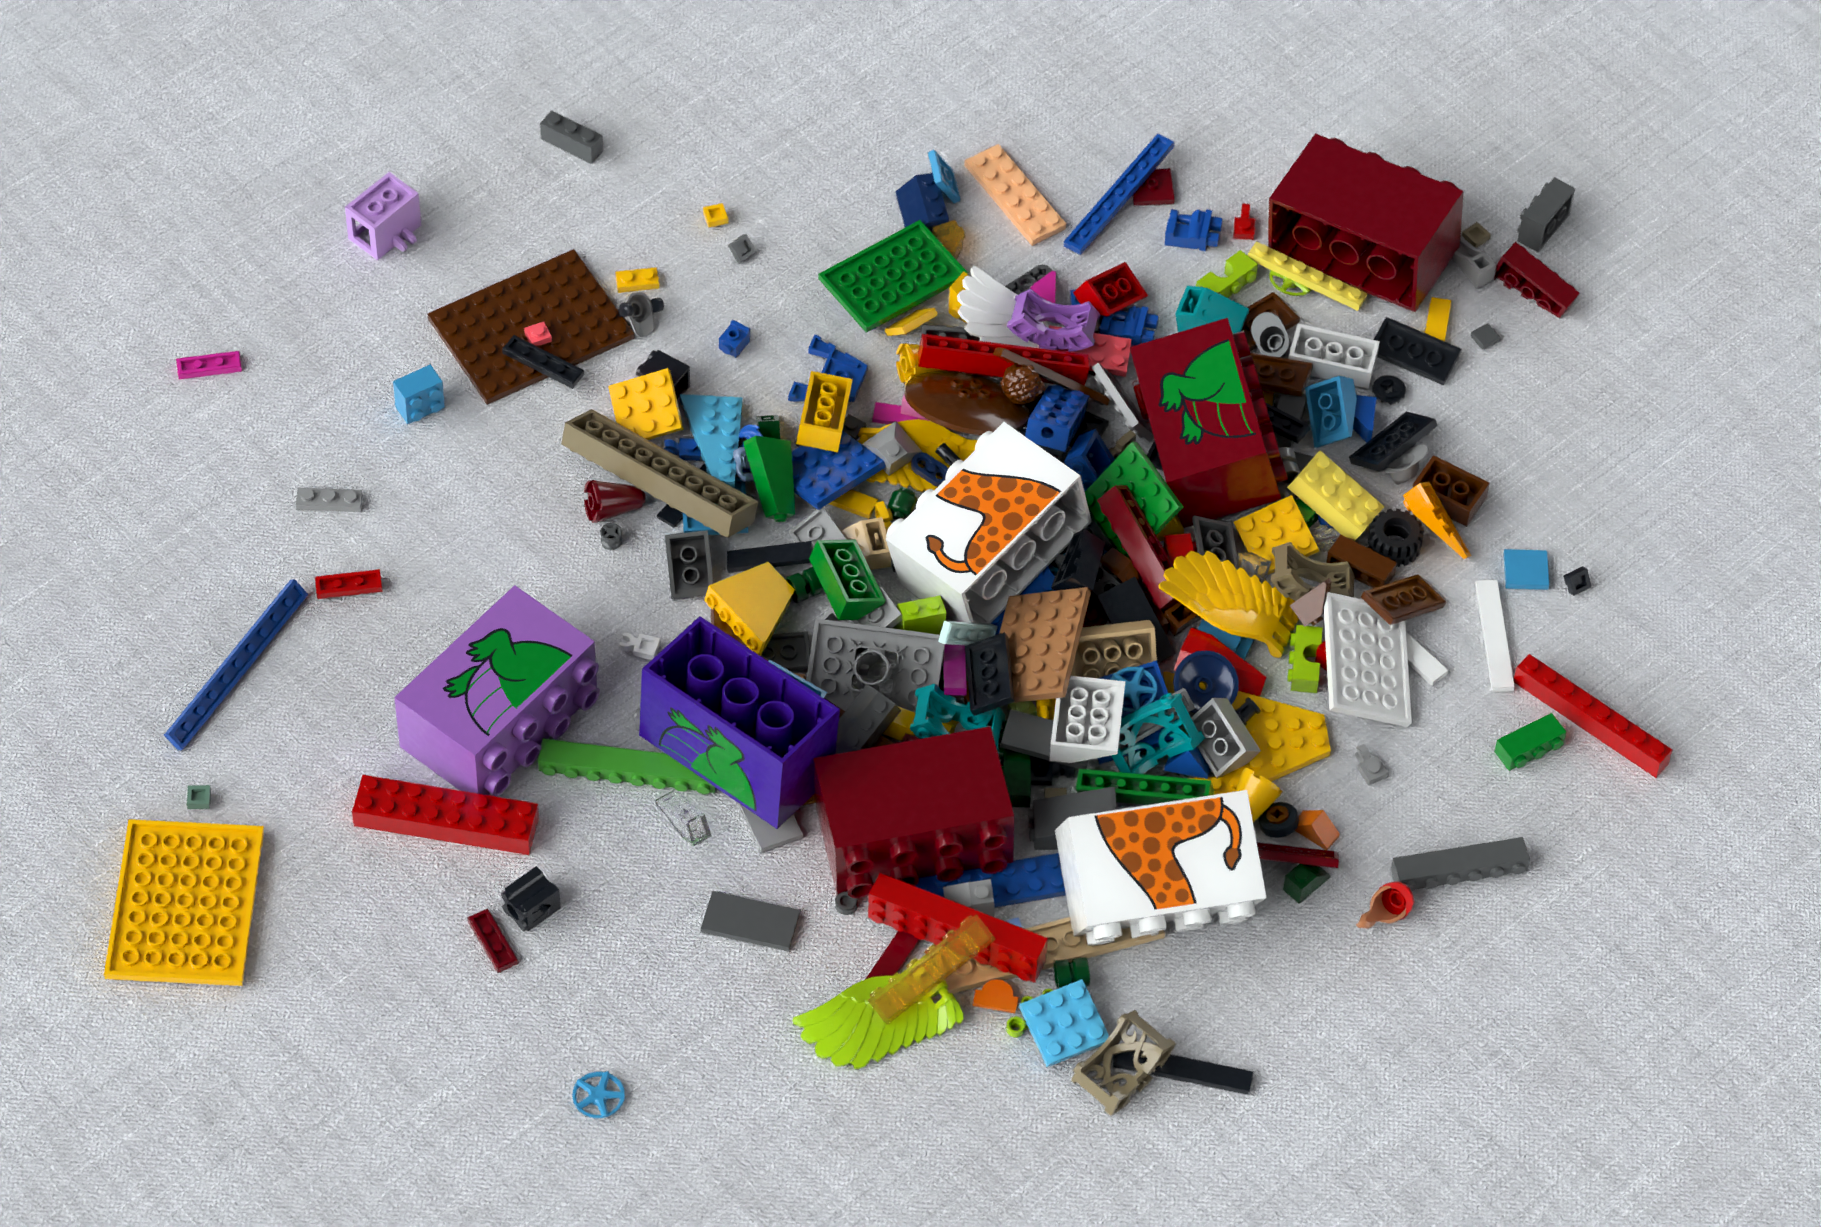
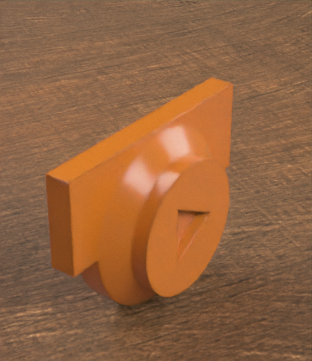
M995 979L988 981L982 987V990L975 991L973 1006L1016 1013L1019 997L1013 996L1012 987L1007 982Z

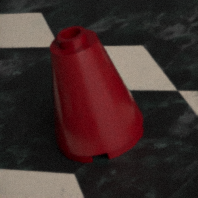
M588 480L584 488V493H588V500H584L585 511L589 521H592V523H598L640 509L646 502L645 492L635 486Z

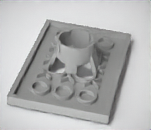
M815 618L806 680L826 691L827 694L824 698L846 711L862 691L852 687L855 675L862 682L863 688L869 685L879 692V685L884 684L887 679H892V691L882 694L897 706L916 712L918 698L915 696L916 689L936 684L938 687L940 685L945 644L938 642L940 638L938 634ZM858 649H868L856 658ZM885 652L897 654V661L894 667L890 666L888 659L884 656ZM871 654L873 656H881L886 662V667L881 669L882 680L874 683L871 681L865 682L860 677V675L868 676L869 665L861 664L860 661Z

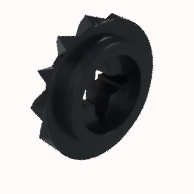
M1386 375L1374 381L1372 392L1376 399H1380L1381 403L1385 401L1391 405L1393 402L1399 403L1404 398L1406 387L1399 378ZM1392 386V392L1386 394L1385 391Z

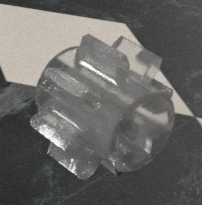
M1327 525L1314 528L1316 533H1313L1312 536L1318 549L1320 548V552L1329 551L1332 544L1337 540L1334 529H1328Z

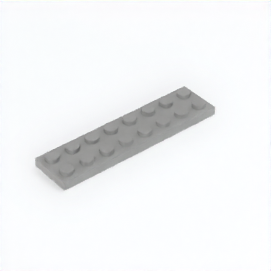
M824 508L814 511L788 532L795 543L812 541L813 548L817 540L847 539ZM875 578L885 598V604L859 620L852 621L854 624L893 628L902 621V614Z

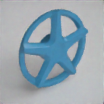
M1143 667L1123 668L1113 673L1110 679L1125 681L1124 697L1131 699L1133 708L1123 707V711L1134 712L1152 703L1156 697V681ZM1126 672H1136L1131 681L1120 676ZM1143 674L1151 680L1153 687L1140 685ZM1141 693H1152L1151 699L1140 707L1139 696Z
M592 1072L577 1080L573 1088L572 1098L575 1107L585 1116L605 1118L613 1115L620 1109L624 1102L625 1091L620 1080L609 1072ZM593 1077H602L597 1086H592L585 1081ZM609 1079L617 1084L620 1092L608 1091L606 1089ZM579 1087H582L589 1095L578 1103L577 1091ZM620 1098L616 1108L608 1112L607 1100ZM592 1103L598 1106L601 1115L590 1114L584 1111L583 1108Z

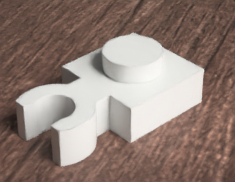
M623 633V640L628 641V643L620 642L619 644L622 651L633 650V656L652 660L659 649L660 638L640 633L638 638H634L630 633Z

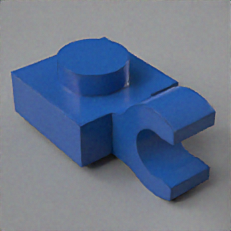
M679 438V443L671 439L665 440L664 449L666 451L679 455V458L683 460L700 461L701 452L697 447L695 439Z

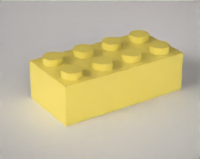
M1320 450L1287 487L1337 532L1354 541L1384 508L1377 499Z

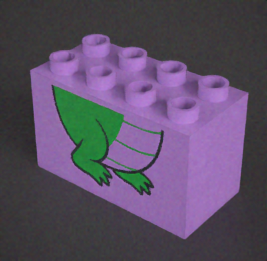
M514 585L394 697L400 748L460 791L484 795H500L509 785L511 774L520 765L529 767L535 762L540 754L542 739H548L550 736L554 739L561 737L569 727L570 717L579 708L584 711L590 709L597 701L600 689L597 688L596 674L599 665L596 663L595 641Z

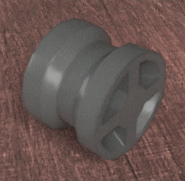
M607 523L602 526L600 531L601 545L607 550L619 548L622 544L621 527L616 523Z

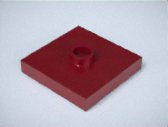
M1170 168L1155 169L1132 195L1134 206L1174 204L1175 199Z

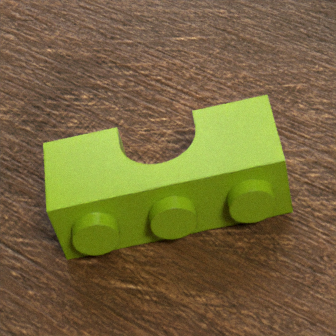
M1239 250L1226 260L1224 274L1228 277H1219L1210 271L1196 282V287L1208 288L1228 298L1232 294H1237L1242 287L1256 279L1258 264L1243 251Z
M1296 625L1295 633H1291L1290 646H1294V651L1289 652L1288 664H1292V669H1288L1287 682H1291L1290 691L1317 693L1320 663L1310 662L1305 658L1316 657L1317 647L1322 643L1323 627Z

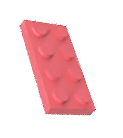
M1049 325V328L1058 330L1060 328H1063ZM1094 333L1095 343L1093 346L1078 351H1071L1072 353L1089 355V371H1093L1092 367L1099 363L1112 375L1126 377L1132 339ZM1057 349V351L1069 352V349Z

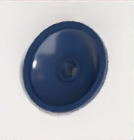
M1204 650L1194 652L1180 662L1174 674L1173 685L1175 692L1182 688L1186 689L1195 707L1190 712L1196 714L1212 698H1227L1232 705L1238 693L1239 681L1235 668L1227 658L1219 653ZM1199 683L1205 684V690L1199 687Z

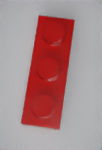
M380 569L315 577L317 599L383 592Z

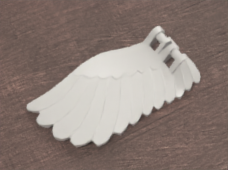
M973 266L970 269L972 277L966 276L963 279V287L966 290H962L957 295L958 302L962 305L958 310V314L967 322L964 329L970 335L979 337L980 341L1039 348L1038 344L1029 340L1025 342L1007 327L1008 321L1012 319L1016 304L1015 296L1017 294L994 280L977 266ZM1042 321V323L1049 328L1048 323L1046 321ZM1044 382L1046 389H1047L1048 385H1056V384H1051V383H1046V382Z

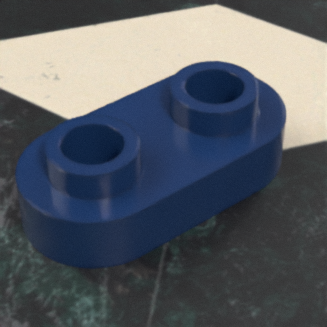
M917 453L911 461L913 472L932 485L938 487L946 480V473L949 468L927 453ZM918 464H922L924 468L919 467Z

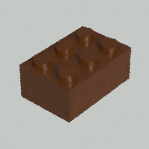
M1434 455L1413 483V487H1415L1419 483L1430 482L1450 519L1466 527L1486 500L1490 485L1489 482Z

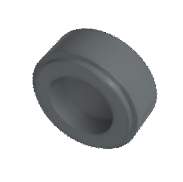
M842 892L837 895L835 908L840 914L850 915L857 910V898H851L848 892Z

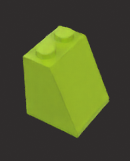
M941 596L899 603L896 606L902 614V621L894 626L893 629L941 634L947 614Z

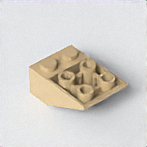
M882 517L862 520L841 530L847 539H856L870 570L891 567V554L886 542L887 533Z

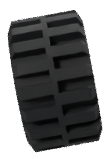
M1387 509L1386 513L1382 511L1379 513V516L1373 518V522L1370 525L1368 547L1384 557L1391 558L1397 563L1396 567H1400V564L1406 566L1409 564V561L1414 562L1420 554L1424 528L1421 521L1417 520L1414 514L1410 515L1409 511L1405 510V512H1402L1401 509H1396V511ZM1396 535L1402 537L1403 540H1393L1388 536Z

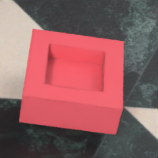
M544 322L524 328L529 343L538 347L552 342V336Z

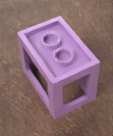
M390 172L345 206L348 239L376 260H379L394 247L404 252L408 249L405 241H403L404 239L411 244H414L417 240L412 232L421 226L419 193ZM365 229H369L371 246L358 237Z

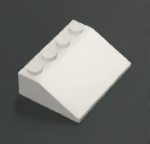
M1077 676L1070 677L1066 697L1056 698L1050 761L1075 763L1118 754L1125 681Z

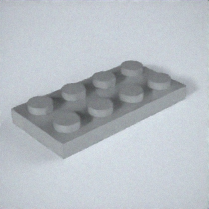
M1099 363L1094 365L1092 369L1096 374L1094 376L1095 380L1100 386H1104L1106 389L1104 393L1109 400L1115 402L1114 408L1126 418L1124 422L1127 427L1134 431L1140 439L1144 437L1149 442L1154 439L1152 430L1116 377Z

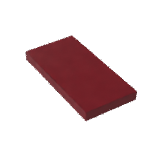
M1257 842L1259 859L1333 868L1339 867V854L1337 851Z

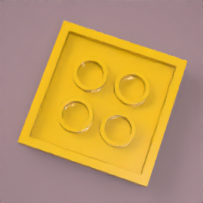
M668 368L608 386L616 423L647 440L684 430L671 372Z
M1292 495L1233 522L1260 578L1275 572L1273 547L1291 542L1306 557L1319 552L1318 546Z

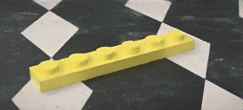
M1257 241L1248 252L1247 256L1257 264L1358 311L1366 300L1367 293Z

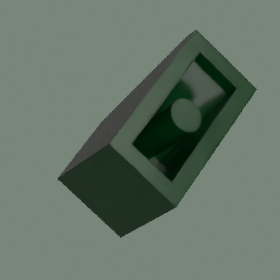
M778 415L756 416L757 426L760 427L759 432L763 437L780 439Z
M1298 864L1285 875L1283 891L1300 904L1330 878V875L1320 866Z

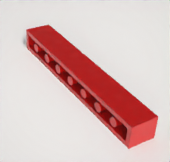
M922 334L918 351V367L1003 377L1006 368L1013 364L994 356L993 353L995 348H1005L1084 386L1089 371L1088 354ZM1044 378L1041 380L1042 382L1054 384Z
M1528 654L1516 667L1513 680L1515 684L1653 777L1657 778L1669 765L1673 751L1671 748L1531 654Z

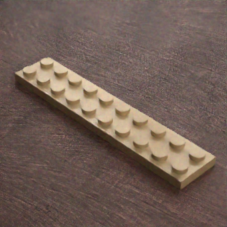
M1070 917L1026 928V930L1048 938L1046 962L1042 970L1053 968L1054 960L1067 959L1071 963L1075 958H1090L1165 938V932L1161 930L1158 935H1144L1132 939L1131 929L1122 928V936L1114 938V942L1088 946L1086 934L1074 937ZM950 949L935 952L938 968L948 985L949 993L954 994L981 987L988 981L995 979L1004 981L1018 977L1009 972H1001L991 965L981 964L968 956H960Z

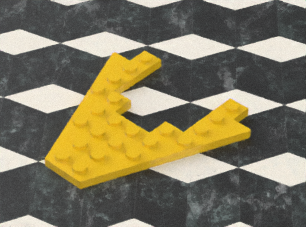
M1165 671L1163 672L1164 683L1168 693L1173 694L1175 693L1173 685L1174 673ZM1199 683V687L1205 690V684ZM1238 691L1236 699L1232 703L1234 710L1245 703V699L1249 697L1261 711L1259 714L1252 716L1245 726L1261 752L1246 765L1220 778L1188 779L1210 780L1214 788V795L1236 792L1244 768L1254 771V776L1262 775L1272 782L1330 756L1331 749L1324 714Z

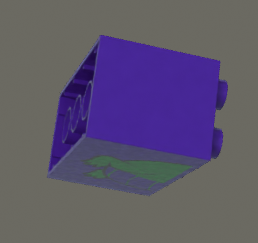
M701 616L642 668L639 736L776 829L815 794L814 758L836 754L840 713L838 707Z

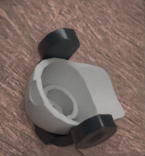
M643 292L631 293L625 298L624 303L620 304L618 309L619 317H625L631 323L636 336L644 337L653 331V313L661 312L664 309V303L661 298L650 300Z

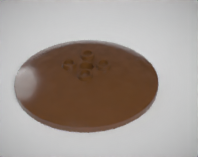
M954 371L922 373L912 377L905 387V399L917 413L938 425L963 433L982 435L987 431L994 432L1003 422L1016 431H1020L1027 425L1030 416L1027 404L1019 405L1012 403L1004 394L999 383L969 373Z

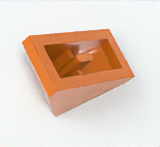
M1303 810L1298 816L1299 824L1295 831L1324 850H1328L1340 836V833L1324 810Z

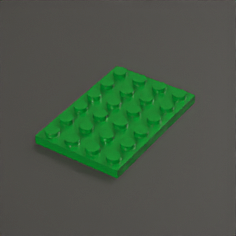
M918 220L818 274V279L867 333L949 289L963 272L967 274L968 272L930 230Z

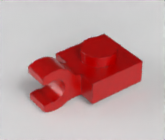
M1242 203L1241 217H1235L1233 238L1254 240L1255 219L1249 218L1250 204Z

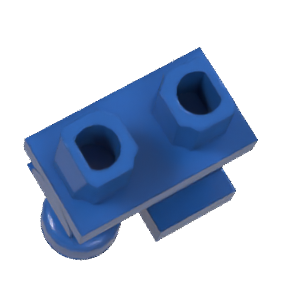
M1171 209L1165 232V246L1189 249L1199 248L1200 251H1206V246L1218 247L1219 233H1213L1210 230L1221 232L1223 218L1212 216V210L1207 209L1206 212L1200 211V209L1196 210L1192 215L1179 214V210Z
M1132 306L1128 311H1118L1108 317L1103 316L1099 334L1132 339L1131 346L1154 340L1155 331L1146 330V328L1157 329L1159 316L1149 314L1148 307L1142 306L1141 309Z

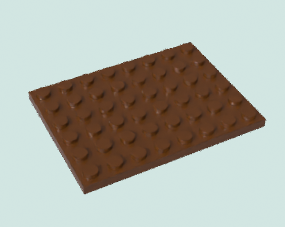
M574 249L427 313L429 322L486 405L548 378V376L502 353V348L513 335L529 342L524 332L526 327L544 322L552 336V342L538 347L574 366L635 339L632 329L623 317H619L617 308Z

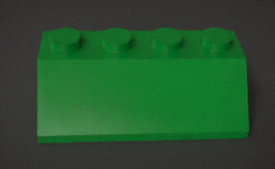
M856 539L817 540L809 559L838 621L859 620L885 604V598Z

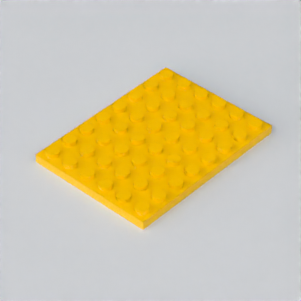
M128 819L104 978L242 986L264 826Z

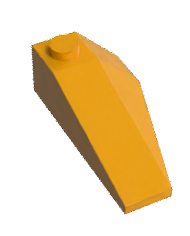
M1430 482L1419 483L1403 495L1405 498L1403 503L1409 512L1412 511L1417 518L1463 559L1472 556Z

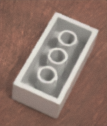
M1298 324L1289 359L1313 363V370L1310 376L1326 380L1336 376L1354 379L1355 386L1369 389L1380 341Z

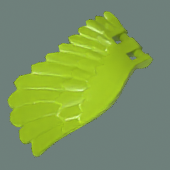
M930 961L915 973L878 976L862 980L848 987L821 1006L793 1017L792 1021L794 1025L805 1028L800 1034L803 1041L809 1044L816 1043L815 1053L817 1057L822 1059L831 1058V1062L835 1067L846 1066L851 1063L855 1070L864 1068L871 1059L879 1062L886 1056L887 1052L891 1055L895 1054L901 1045L905 1048L910 1047L913 1039L916 1043H920L925 1036L928 1039L933 1038L935 1034L941 1036L946 1028L952 1029L955 1022L958 1024L962 1023L963 1012L953 993H949L948 985L942 974L937 972V965L934 961ZM929 975L931 979L924 985L921 979ZM940 994L942 998L934 1004L932 998Z

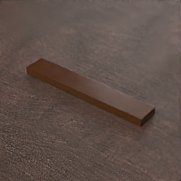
M995 348L994 356L1011 364H1016L1018 367L1032 365L1034 366V371L1039 374V377L1062 386L1067 390L1081 391L1085 395H1089V400L1099 405L1108 406L1110 400L1106 395L1005 348Z

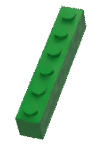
M1079 769L1076 784L1077 793L1115 787L1116 803L1152 805L1214 795V788L1210 780Z

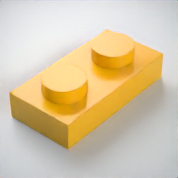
M657 267L615 272L618 293L659 289Z

